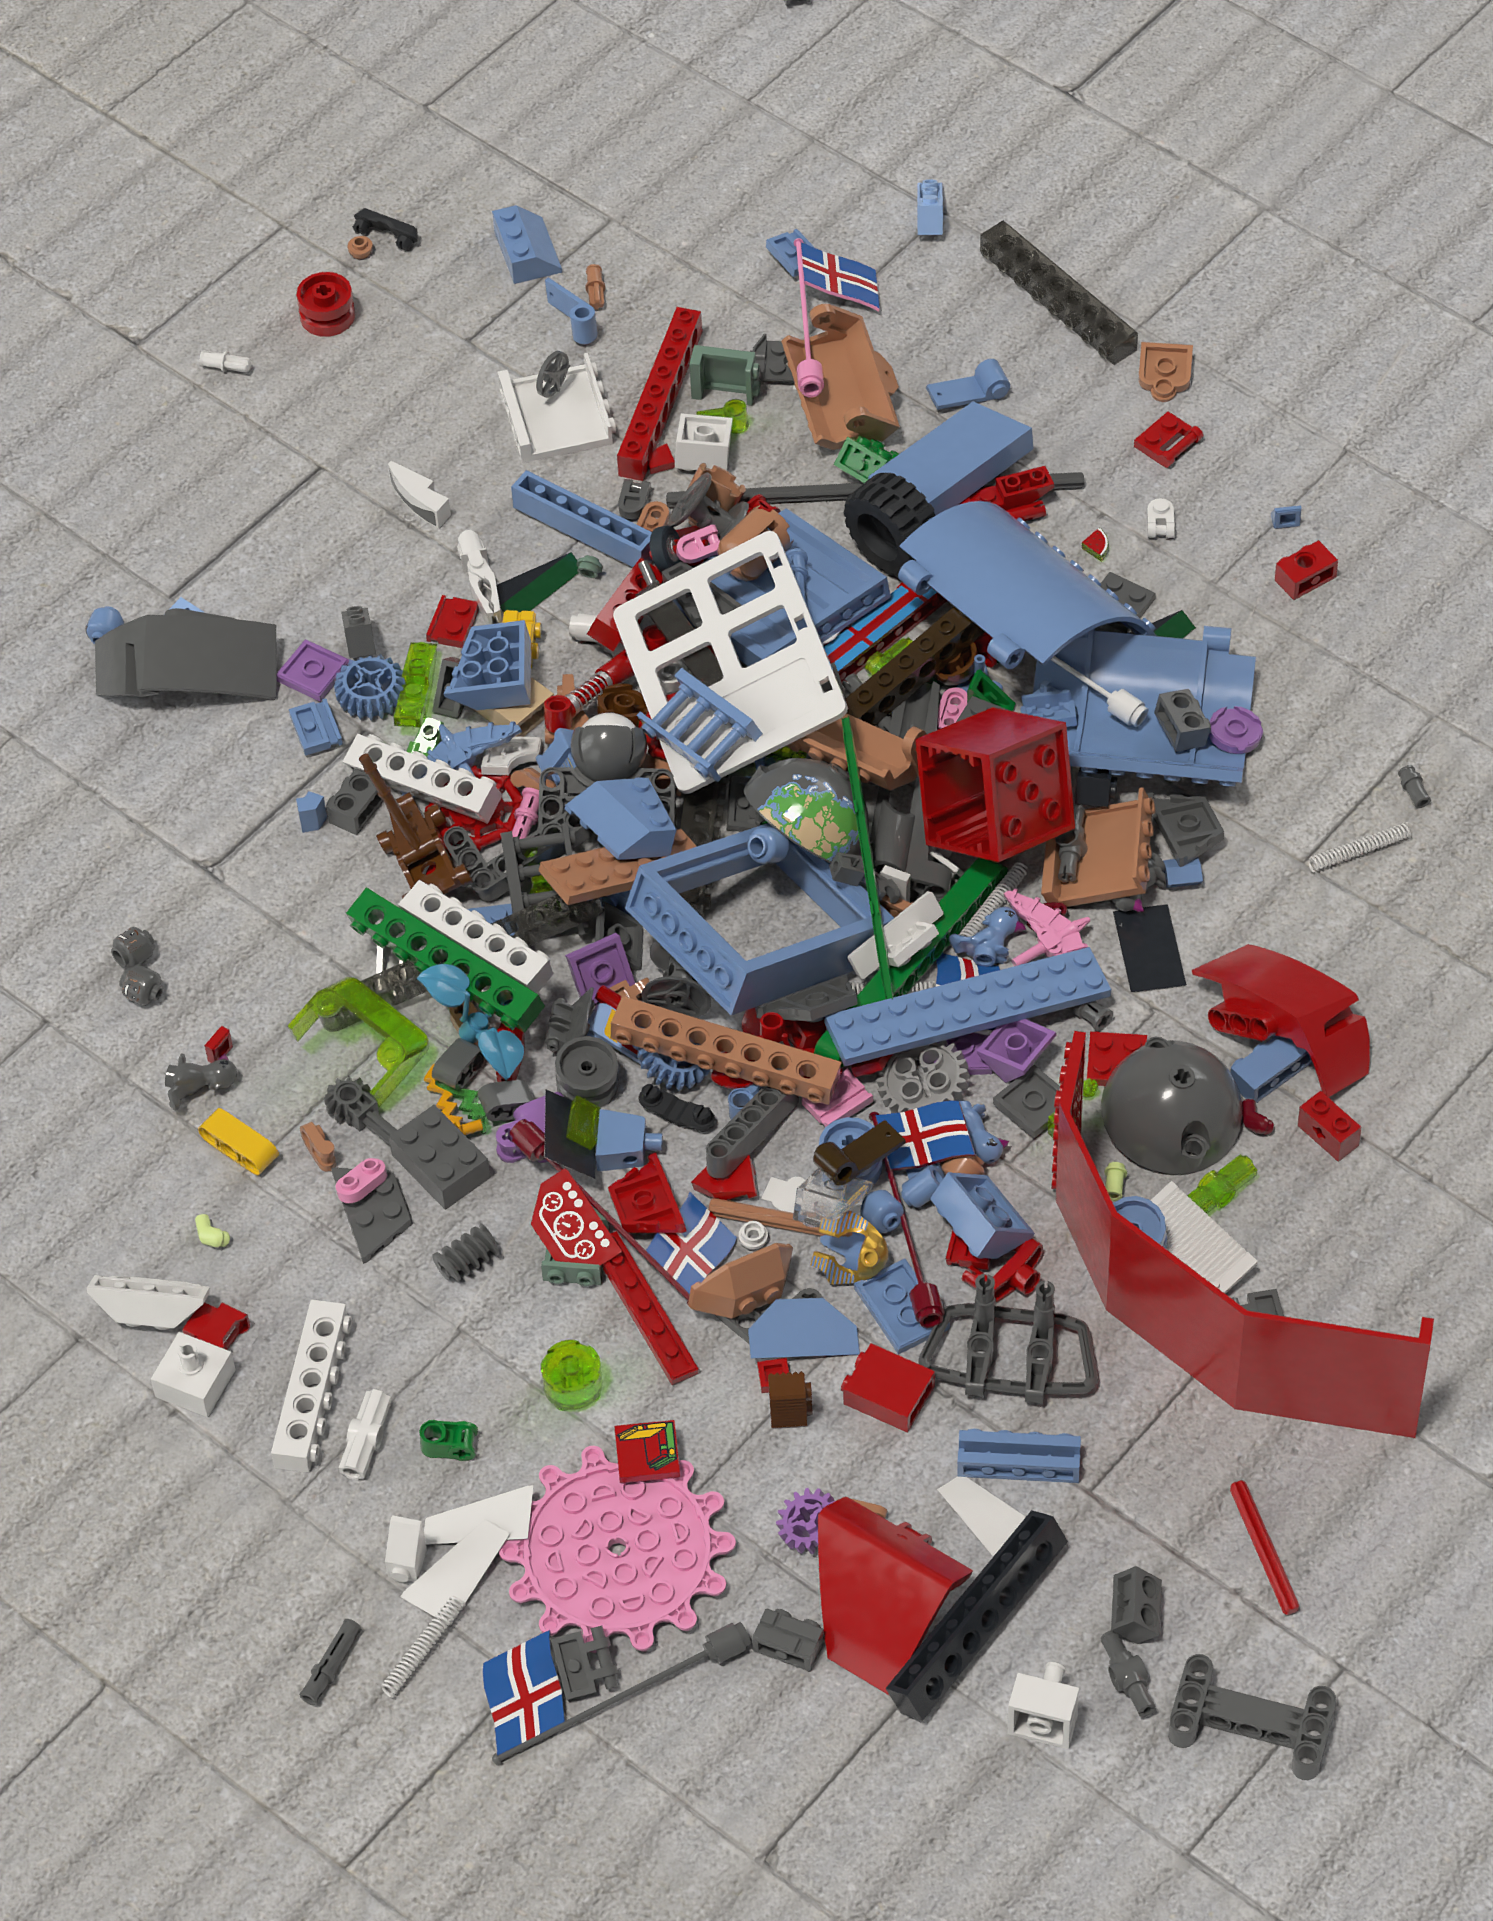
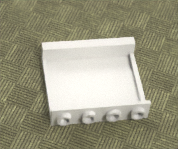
M584 353L585 364L570 367L560 387V392H556L549 398H545L537 392L536 382L538 374L511 380L508 370L498 371L499 390L522 463L613 444L612 433H616L613 417L608 418L607 414H610L608 400L602 399V396H604L601 380H596V377H598L596 363L590 362L588 353Z

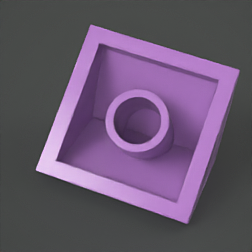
M1023 1019L997 1026L978 1048L977 1055L1006 1083L1025 1075L1057 1035L1053 1030Z

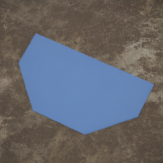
M824 1298L776 1299L748 1329L751 1358L860 1354L857 1326Z

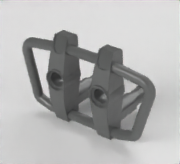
M985 1274L979 1275L975 1281V1303L955 1304L944 1307L943 1321L938 1326L933 1327L918 1359L920 1365L935 1371V1378L964 1384L965 1395L983 1397L984 1391L987 1389L1025 1394V1402L1043 1404L1045 1394H1085L1096 1386L1098 1380L1089 1327L1083 1320L1066 1314L1055 1313V1286L1050 1281L1047 1283V1288L1044 1287L1045 1281H1041L1036 1285L1034 1310L996 1306L994 1278L988 1274L987 1281H985ZM974 1315L970 1337L967 1341L966 1373L932 1365L930 1360L950 1318ZM995 1318L1033 1322L1030 1342L1026 1349V1382L988 1378L990 1367L993 1363ZM1054 1324L1078 1331L1086 1377L1083 1382H1048L1053 1368ZM977 1350H982V1351H985V1352H984V1353H976L975 1351H977ZM1036 1357H1042V1358H1044V1359H1043V1360H1037V1359H1035V1358H1036Z

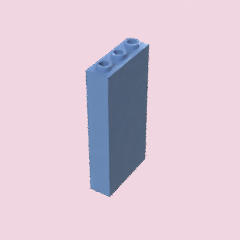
M973 401L868 476V480L878 473H894L896 476H902L908 483L914 484L920 493L922 492L925 495L927 502L935 509V515H938L951 507L957 506L1034 449L1032 428Z

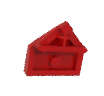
M750 1155L725 1178L710 1176L706 1166L691 1181L695 1191L712 1198L730 1201L732 1198L745 1196L746 1194L748 1198L757 1196V1189L755 1187L756 1171Z

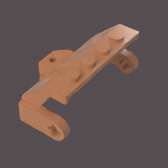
M831 304L817 305L810 311L809 316L812 325L825 332L809 337L811 359L820 362L823 368L824 387L818 396L806 397L798 388L797 366L800 362L806 360L805 341L790 335L781 340L788 360V367L792 372L794 385L798 391L801 407L805 412L808 428L812 433L814 443L831 450L842 448L847 437L857 439L858 436H862L869 440L872 438L883 442L900 428L890 396L899 387L893 368L880 353L874 351L863 316Z
M845 714L842 717H850L861 782L868 783L870 781L887 790H893L915 781L917 776H919L915 739L927 735L926 731L913 726L907 731L904 739L849 714ZM841 718L786 745L793 751H804L814 760L833 763L849 772Z

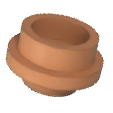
M357 236L348 242L347 247L349 253L355 259H365L371 254L373 244L368 237Z

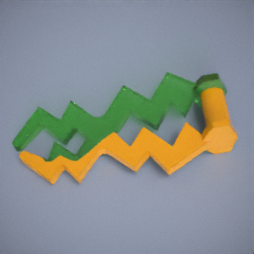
M433 1064L425 1075L424 1081L429 1082L427 1086L428 1091L442 1093L436 1107L442 1109L441 1112L464 1135L481 1131L482 1135L486 1134L485 1112L481 1104L474 1103L478 1097V1091L468 1089L456 1090L447 1085L440 1084L441 1082L432 1078V1070L435 1065ZM452 1097L464 1099L459 1106V1111L470 1112L468 1119L475 1121L461 1125L463 1117L452 1115L457 1108V1103L449 1102Z

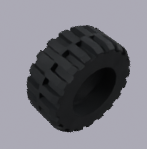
M878 473L852 492L846 499L844 516L846 517V527L849 528V534L852 540L854 539L857 543L858 549L863 551L866 558L876 564L878 569L881 571L885 570L886 574L898 577L901 567L906 562L915 560L902 550L900 545L915 530L936 515L934 513L935 509L927 502L925 495L922 492L920 493L914 484L908 483L904 477L896 476L894 473Z

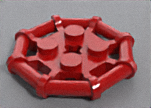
M475 765L471 767V770L476 778L481 779L484 776L493 780L501 794L506 790L512 801L504 802L501 797L488 824L445 807H440L445 817H449L452 825L447 827L444 824L437 828L442 839L446 831L452 827L459 826L466 831H470L471 835L475 836H470L478 850L481 851V848L500 841V833L513 830L516 822L514 813L520 807L523 797L517 787L512 784L510 774H481V769ZM430 802L429 805L425 807V812H427V808L434 805V803ZM511 813L507 822L501 821L502 815ZM460 840L456 844L461 845L464 840Z

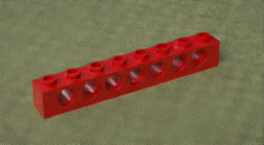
M676 307L618 451L619 477L644 481L649 468L650 456L658 446L689 368L694 345H698L702 335L701 311Z

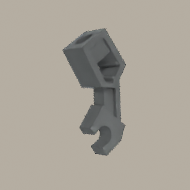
M837 852L829 865L833 881L858 886L861 882L866 884L862 857ZM875 871L879 900L882 901L886 894L890 899V903L896 904L900 898L898 886L892 879H886Z

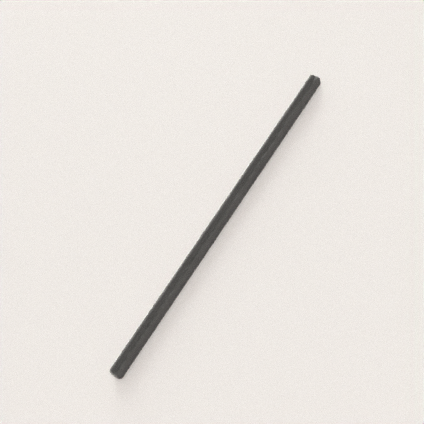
M1082 472L1050 473L1054 482L1053 489L1084 487V474ZM996 476L980 489L995 486L996 478L1003 476ZM864 483L746 488L739 503H747L758 494L763 495L767 503L847 499L852 492ZM686 491L668 492L666 494L667 507H675Z

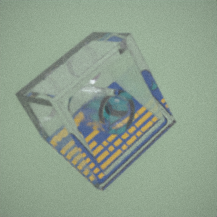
M818 1168L797 1187L793 1220L800 1221L808 1227L820 1228L822 1218L833 1220L852 1209L873 1188V1182L855 1177L850 1182L837 1186Z

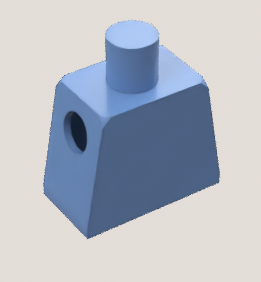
M600 1109L596 1146L597 1171L642 1167L645 1161V1150L662 1151L663 1134L647 1133L646 1118Z

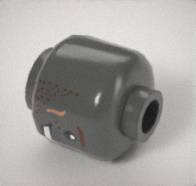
M130 927L113 940L112 956L122 967H133L141 964L153 955V937L147 930L142 931L137 927Z
M140 964L128 967L123 972L119 981L123 996L140 1005L146 1006L152 1001H157L163 992L160 974Z

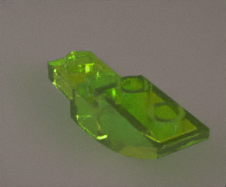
M410 642L402 672L405 684L402 685L404 689L400 691L394 713V726L420 728L423 719L427 716L435 673L437 644Z

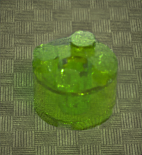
M564 1340L551 1346L541 1362L543 1390L548 1400L560 1411L581 1409L597 1401L601 1395L603 1380L600 1358L596 1350L590 1345L580 1344L577 1340Z

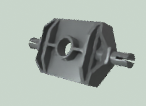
M763 334L754 345L753 350H750V352H755L756 363L760 364L758 378L761 381L794 382L792 372L786 365L788 360L782 342L767 341V334Z

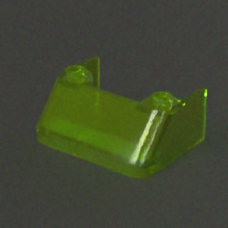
M345 977L319 990L287 1027L293 1038L299 1041L319 1017H332L344 1006L381 1035L385 1041L377 1050V1060L387 1072L370 1091L372 1098L377 1101L378 1107H380L427 1053L429 1040L424 1031L360 980L354 977Z

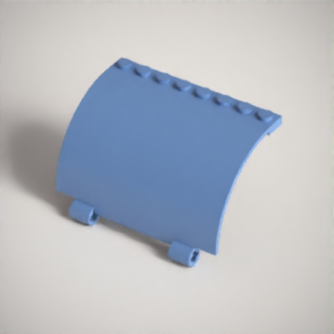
M974 501L951 507L928 520L900 545V548L915 560H910L901 567L898 574L899 580L917 595H923L933 588L993 638L988 645L987 651L1007 669L1015 668L1023 659L1025 651L1045 666L1074 639L1098 626L1111 622H1121L1134 634L1156 636L1153 632L1156 628L1146 618L1141 620L1136 616L1138 613L1129 604H1121L1118 601V596L1110 589L1105 591L1101 588V583L1091 574L1086 576L1083 573L1084 570L1075 561L1071 560L1069 562L1065 559V554L1056 546L1050 547L1047 544L1048 541L1039 532L1036 531L1034 534L1029 530L1030 526L1020 517L1015 519L996 504Z
M1204 626L1203 640L1097 631L1094 628L1074 639L1055 655L1109 693L1124 689L1144 702L1145 707L1149 711L1145 720L1138 727L1134 725L1129 726L1108 712L1107 697L1052 660L1045 666L1037 660L1033 693L1039 689V683L1047 680L1051 682L1053 688L1070 690L1071 699L1075 701L1077 725L1067 727L1070 766L1081 767V771L1096 773L1098 769H1107L1109 774L1125 775V771L1136 772V776L1141 778H1153V774L1164 775L1165 780L1180 781L1181 777L1192 778L1191 782L1202 784L1208 783V779L1219 780V784L1223 786H1236V782L1242 783L1246 753L1235 754L1221 750L1212 743L1209 735L1206 745L1203 747L1175 751L1154 714L1159 694L1183 689L1191 691L1193 697L1198 700L1202 713L1209 721L1213 713L1223 707L1234 709V706L1251 710L1256 656L1229 654L1231 628Z

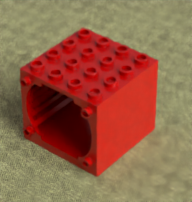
M992 707L915 739L926 845L1000 862L1075 829L1066 722Z

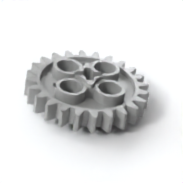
M946 1040L894 1053L891 1056L892 1059H889L885 1065V1068L878 1071L881 1078L876 1079L879 1086L877 1090L885 1107H889L891 1113L905 1112L936 1102L955 1101V1098L964 1099L962 1090L969 1088L966 1080L970 1079V1074L967 1070L969 1066L962 1051L957 1050L954 1043L948 1045ZM917 1059H920L931 1093L930 1098L926 1097L922 1086V1080L915 1063Z

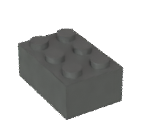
M432 1105L389 1136L392 1156L445 1210L491 1178L488 1158L435 1105Z

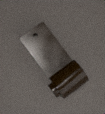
M883 1120L842 1149L834 1142L820 1144L814 1152L813 1162L835 1185L841 1186L850 1182L906 1144V1140L886 1120Z

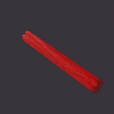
M1243 1480L1233 1482L1230 1486V1492L1279 1605L1285 1615L1296 1613L1299 1610V1603L1249 1488Z

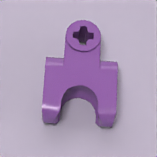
M554 1092V1093H556V1094H558V1095L564 1097L561 1092ZM545 1096L519 1106L513 1113L515 1121L498 1128L496 1132V1152L502 1161L514 1163L527 1157L512 1142V1137L510 1136L511 1129L520 1120L527 1119L529 1122H534L545 1133ZM546 1159L542 1161L537 1160L540 1163L548 1162Z

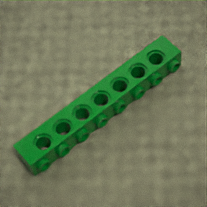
M367 887L346 912V915L352 922L350 926L353 930L362 936L367 933L372 937L371 940L383 949L386 946L393 950L392 953L401 961L406 962L410 960L421 973L431 966L439 965L443 959H447L443 964L456 966L464 973L469 972L467 977L470 983L466 991L470 993V1002L473 1000L478 1003V1007L487 1015L492 1017L495 1014L500 1017V1021L511 1030L517 1028L525 1033L545 1007L537 993ZM383 919L381 923L375 924L378 920ZM405 932L401 937L396 938L398 934ZM426 945L423 950L418 951L421 946ZM491 986L487 991L482 992L483 988ZM513 999L510 1004L503 1005L507 1000Z

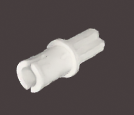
M203 350L200 354L199 362L200 366L219 368L223 372L233 370L246 373L251 368V360L248 357L230 355L227 351L217 353Z

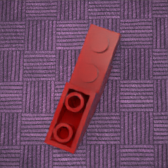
M1045 465L996 478L995 486L977 490L958 505L974 501H985L996 504L1004 510H1009L1033 503L1052 490L1054 482Z

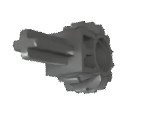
M348 1075L346 1081H341L337 1078L335 1081L336 1085H328L324 1102L329 1116H334L337 1123L346 1119V1123L348 1125L351 1124L359 1132L367 1126L390 1146L389 1136L397 1131V1129L379 1115L377 1101L371 1095V1088L368 1084H363L360 1077L352 1081V1078Z

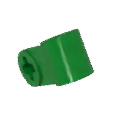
M428 1420L421 1425L419 1430L421 1451L429 1458H446L460 1461L472 1460L476 1454L473 1445L474 1437L478 1434V1427L466 1421ZM431 1437L439 1438L436 1441L428 1440Z

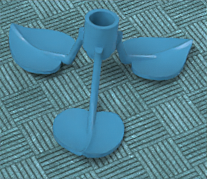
M439 964L424 970L417 979L426 987L430 995L437 1002L451 1008L458 1007L464 1002L463 1016L460 1018L463 1024L459 1028V1036L471 1043L478 1041L479 1048L490 1065L503 1078L509 1079L524 1056V1047L519 1038L507 1030L497 1032L496 1028L488 1029V1019L490 1016L487 1014L476 1012L468 1016L470 993L466 989L470 982L467 975L461 969L449 964ZM513 999L507 1000L504 1005L510 1004Z

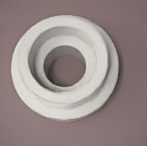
M757 1221L745 1223L739 1231V1241L747 1249H759L768 1240L767 1229ZM752 1235L757 1236V1238H749V1237L752 1236Z

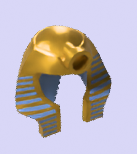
M847 1211L840 1218L834 1220L822 1218L819 1233L825 1235L821 1236L820 1242L824 1246L831 1248V1250L844 1255L846 1258V1262L839 1265L834 1256L817 1251L813 1252L810 1266L819 1268L824 1272L830 1284H850L867 1280L876 1276L884 1268L888 1260L887 1243L870 1222L852 1211ZM848 1232H852V1233H853L852 1236H849V1237H847V1236H844V1237H843V1236H842V1235H844V1234H846V1233H848Z

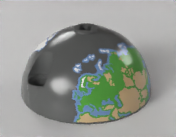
M791 758L776 762L767 767L762 765L758 767L744 787V794L752 807L771 826L801 848L829 863L832 862L837 852L862 857L850 776L845 770L833 763L828 764L820 760ZM863 798L864 807H865V813H866L867 826H868V830H869L868 808H867L866 803H865V800H864V798ZM869 837L870 845H872L873 840Z

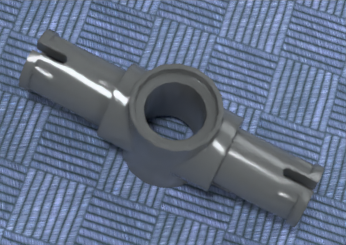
M1081 805L1073 807L1075 829L1055 837V841L1060 847L1059 858L1061 860L1058 879L1062 882L1075 881L1077 862L1086 855L1088 846L1084 841L1085 831L1082 827L1085 808Z
M1113 1631L1104 1633L1101 1636V1642L1110 1658L1108 1672L1113 1686L1118 1692L1123 1691L1125 1695L1130 1696L1140 1717L1151 1715L1155 1711L1156 1706L1146 1688L1148 1675L1139 1655L1133 1656L1130 1651H1127L1117 1633Z

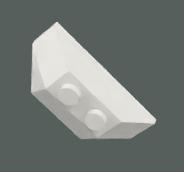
M94 1275L87 1286V1293L116 1323H125L130 1327L141 1325L154 1326L156 1329L166 1330L175 1328L202 1306L210 1293V1287L181 1281L131 1276L104 1277L102 1275Z

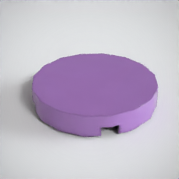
M1234 706V709L1220 708L1213 713L1210 719L1211 733L1209 737L1212 743L1228 753L1243 754L1251 752L1258 747L1262 739L1263 729L1259 717L1243 707Z

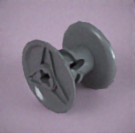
M707 472L694 481L680 498L669 517L668 525L676 527L690 516L697 522L696 526L700 529L715 525L719 532L717 536L721 541L724 536L745 518L749 504L740 502L728 512L722 509L719 501H712L706 496L712 480V476ZM707 506H711V507L714 508L716 511L711 510V509H710L709 507H707Z
M655 940L650 947V958L656 967L663 971V977L656 978L646 984L642 990V1000L645 1003L695 1018L706 1014L711 1008V996Z

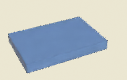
M905 1258L882 1269L874 1277L854 1283L855 1291L898 1355L927 1341L933 1327H922L915 1319L909 1293L918 1282L914 1270ZM948 1322V1325H947L945 1331H947V1330L950 1329V1323H949V1322Z

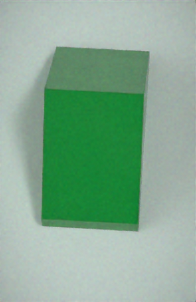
M981 669L976 671L967 690V704L971 697L974 696L1013 711L1016 703Z

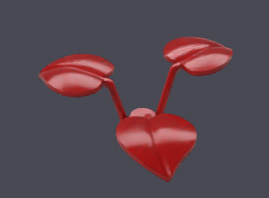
M755 1007L746 1010L741 1026L744 1033L777 1043L783 1041L784 1045L790 1046L788 1035L783 1031V1018L780 1014L768 1012L762 1015L761 1018H757ZM806 1048L803 1050L814 1054L815 1049ZM712 1070L711 1079L723 1087L739 1089L754 1084L752 1081L732 1078L725 1073Z

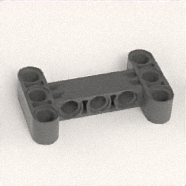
M1195 1654L1187 1659L1170 1716L1168 1737L1174 1746L1187 1748L1193 1745L1200 1725L1292 1748L1294 1749L1291 1767L1293 1774L1297 1778L1307 1781L1314 1779L1318 1775L1336 1706V1695L1331 1688L1326 1686L1314 1687L1308 1694L1305 1709L1213 1686L1211 1685L1213 1663L1209 1657L1203 1654ZM1195 1671H1201L1205 1675L1195 1676L1192 1673ZM1188 1698H1193L1197 1701V1703L1190 1704L1185 1702L1184 1700ZM1316 1703H1324V1704H1326L1328 1707H1326V1708H1319V1707H1316L1314 1704H1316ZM1181 1725L1187 1726L1189 1730L1180 1731L1176 1727ZM1316 1730L1320 1735L1312 1736L1308 1731ZM1309 1758L1313 1763H1303L1300 1759Z

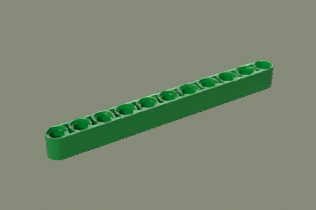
M978 857L940 900L939 905L943 915L932 923L939 934L931 940V944L928 947L917 951L911 956V960L907 964L900 967L889 965L893 997L906 995L951 944L950 936L952 934H960L978 909L981 908L985 900L988 899L992 891L995 890L1000 881L1007 875L1008 869L1006 866L996 861ZM880 970L857 995L858 1004L847 1008V1010L885 1000ZM827 1030L818 1040L814 1054L840 1061L841 1068H843L844 1064Z

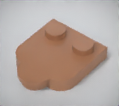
M1141 342L1140 386L1145 390L1151 391L1152 397L1159 402L1171 401L1176 396V392L1185 391L1190 385L1193 345Z

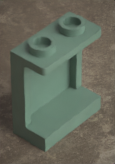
M694 345L689 363L691 399L702 400L704 389L746 394L747 405H753L754 397L759 396L761 382L757 381L760 364L756 363L755 352Z
M594 1209L608 1231H610V1223ZM546 1248L545 1260L541 1264L543 1281H549L554 1284H561L563 1282L578 1283L582 1286L601 1285L603 1276L602 1266L555 1261Z

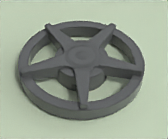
M555 351L544 361L536 382V389L539 395L549 398L556 392H560V387L571 366L566 353Z

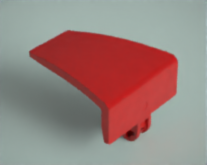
M845 1496L825 1506L818 1514L819 1581L827 1658L888 1694L885 1688L920 1647L949 1593L966 1582L971 1577L973 1570L931 1546L932 1536L927 1533L922 1535L915 1531L908 1522L905 1521L895 1525Z

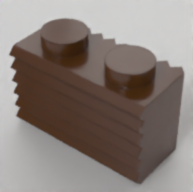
M796 1371L793 1374L790 1372L785 1374L783 1372L781 1375L770 1373L768 1375L771 1428L807 1426V1416L813 1415L811 1382H805V1374L802 1371L799 1374Z

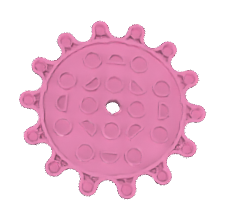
M588 1446L583 1450L581 1454L582 1467L576 1473L566 1474L554 1465L543 1467L539 1472V1480L545 1486L546 1493L540 1500L532 1501L528 1539L506 1540L499 1550V1556L504 1561L518 1563L525 1568L524 1576L510 1586V1598L519 1604L534 1600L543 1602L546 1610L539 1620V1628L542 1633L550 1630V1636H554L567 1626H578L583 1630L585 1643L594 1641L590 1628L603 1625L605 1637L618 1633L625 1634L630 1638L632 1646L636 1650L643 1652L653 1645V1628L659 1623L669 1622L682 1631L691 1630L697 1622V1616L690 1607L691 1598L699 1594L719 1596L726 1588L724 1577L715 1573L710 1568L711 1559L719 1555L729 1554L736 1545L735 1537L731 1533L714 1531L709 1526V1519L724 1506L723 1496L714 1491L703 1495L691 1493L687 1488V1484L694 1474V1468L686 1460L679 1461V1478L620 1483L618 1463L608 1461L604 1456V1452L598 1446ZM620 1543L626 1547L620 1556L609 1550L613 1544ZM596 1650L589 1651L590 1653H597Z

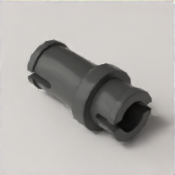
M1413 765L1401 768L1398 772L1401 778L1400 784L1404 790L1408 791L1416 808L1427 806L1431 802V798L1422 784L1423 778L1421 774L1415 771Z

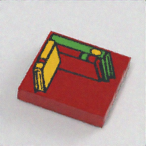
M675 1420L614 1426L620 1483L680 1477Z

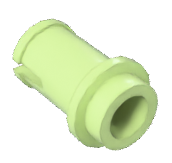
M1111 1162L1104 1170L1106 1175L1105 1188L1111 1200L1118 1201L1123 1196V1182L1128 1172L1124 1164Z

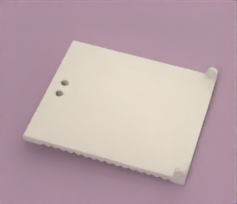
M1173 1181L1167 1184L1150 1200L1160 1208L1165 1217L1168 1242L1166 1249L1225 1294L1258 1264V1261L1249 1252L1242 1248L1220 1225L1213 1221Z

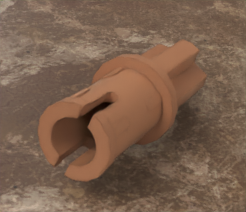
M591 264L586 268L587 283L585 289L589 295V305L594 310H598V308L604 306L603 292L605 291V283L602 281L601 266Z

